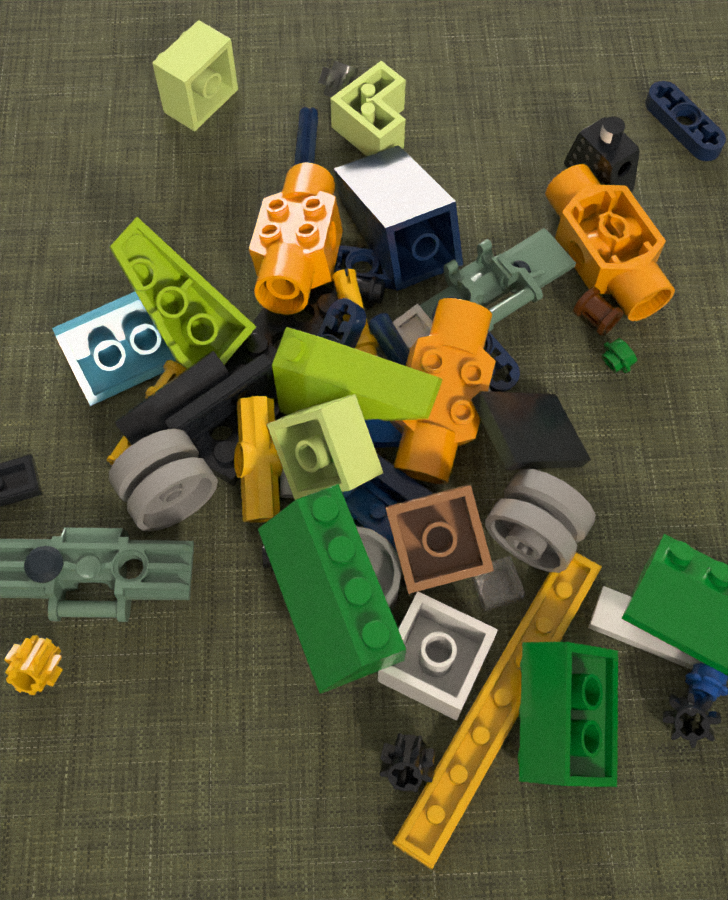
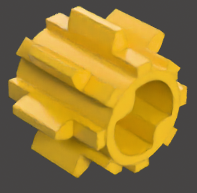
M32 635L30 639L25 638L21 646L18 644L13 645L4 661L9 664L5 672L8 675L6 681L8 684H12L16 691L35 695L37 691L42 692L46 684L54 686L63 669L57 666L62 659L61 655H59L61 650L51 643L52 640L47 637L43 639L39 638L38 635Z

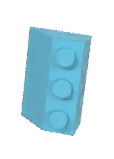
M136 292L52 328L90 406L162 374L165 371L163 365L167 360L179 363L172 355Z

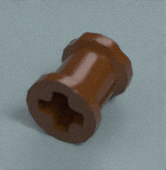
M592 287L576 303L573 313L577 317L582 315L597 328L596 332L599 335L605 336L620 321L624 311L619 307L614 308L599 295L600 290L597 287Z

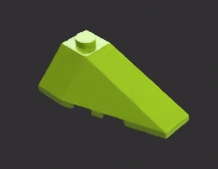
M138 217L131 222L109 247L172 355L186 369L211 351H214L225 365L256 328L246 316Z
M288 327L285 329L272 363L279 411L285 415L355 394L364 420L428 419L443 380L437 376Z

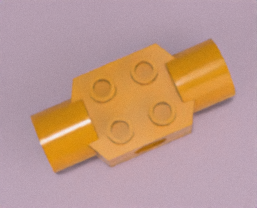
M300 163L293 166L286 175L282 192L266 197L262 202L249 246V252L257 274L254 288L255 297L264 308L274 313L289 315L302 311L308 303L311 289L332 282L343 228L336 196H333L335 191L334 178L328 170L320 165Z
M585 164L571 166L558 174L550 182L545 192L546 198L560 217L555 239L576 262L574 268L588 289L597 287L600 290V294H612L630 321L642 320L656 313L671 300L675 293L674 287L657 264L666 242L664 237L627 186L601 185L590 168Z
M456 298L440 299L429 336L418 338L410 348L406 362L407 367L443 379L428 419L390 421L402 434L394 468L401 470L411 478L435 484H448L457 447L476 439L481 419L471 399L480 391H488L496 362L484 350L492 313L479 304Z

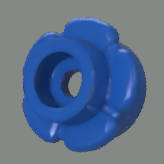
M694 664L691 673H687L685 676V682L693 688L694 695L702 699L710 694L714 702L720 695L726 696L728 694V688L726 687L728 676L707 664Z

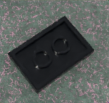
M480 391L471 399L506 470L582 467L591 460L556 394Z

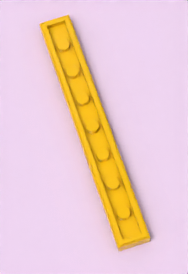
M577 552L566 570L560 573L550 572L434 770L432 783L427 782L392 843L431 870L519 716L521 704L522 673L520 663L522 659V643L560 642L602 566Z

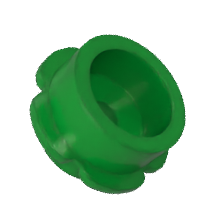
M617 338L612 343H604L606 352L602 355V359L614 373H617L619 370L623 373L630 372V367L637 362V357L629 345L621 338Z

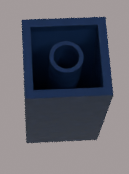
M399 145L334 168L342 204L369 248L375 252L381 268L385 270L396 291L444 273V265L452 260H455L458 266L463 265L456 201Z

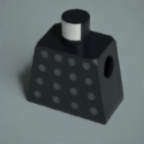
M615 116L604 117L583 129L577 135L564 160V165L569 168L574 165L585 164L590 168L601 185H625L633 192L640 150L624 133L625 123L621 118Z

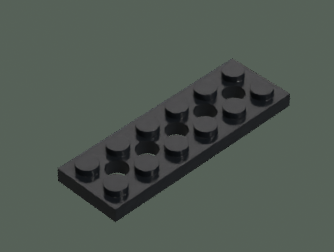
M324 285L311 289L308 303L302 311H308L314 317L306 322L296 321L294 319L295 314H278L263 307L253 321L256 328L225 363L226 369L233 375L263 353L273 363L277 353L274 344L282 339L286 327L317 336L329 307L338 300L337 292ZM274 384L258 396H267V398L274 399L275 420L282 417L283 413L279 411L276 386ZM237 411L192 441L199 451L198 458L204 459L215 476L233 486L239 480L234 469V451L237 442H239ZM220 426H226L232 430V434L226 440L218 441L211 437L213 430Z

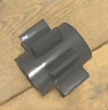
M335 60L332 69L323 66L318 83L326 85L323 94L333 97L356 80L358 69Z

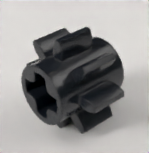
M688 687L687 695L680 698L671 694L669 702L674 711L667 710L663 712V722L674 723L675 725L671 731V739L674 741L681 736L689 740L691 748H695L696 741L704 737L713 742L715 737L710 724L721 723V713L709 711L713 704L712 696L709 694L702 699L694 695L692 687ZM686 712L690 716L699 713L700 721L697 722L691 718L686 722L684 721L683 713Z
M398 733L394 746L389 743L383 744L380 756L382 760L380 776L388 777L395 790H413L418 792V787L421 785L422 780L431 783L433 781L436 751L433 748L427 749L421 735H402Z

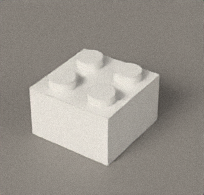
M417 592L398 629L407 649L405 660L378 671V682L457 721L498 629Z

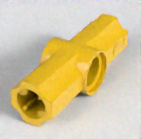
M252 396L240 398L237 401L239 442H237L234 451V469L237 478H241L243 522L264 523L280 512L278 478L282 474L283 467L267 426L268 423L275 421L274 399L267 398V396Z

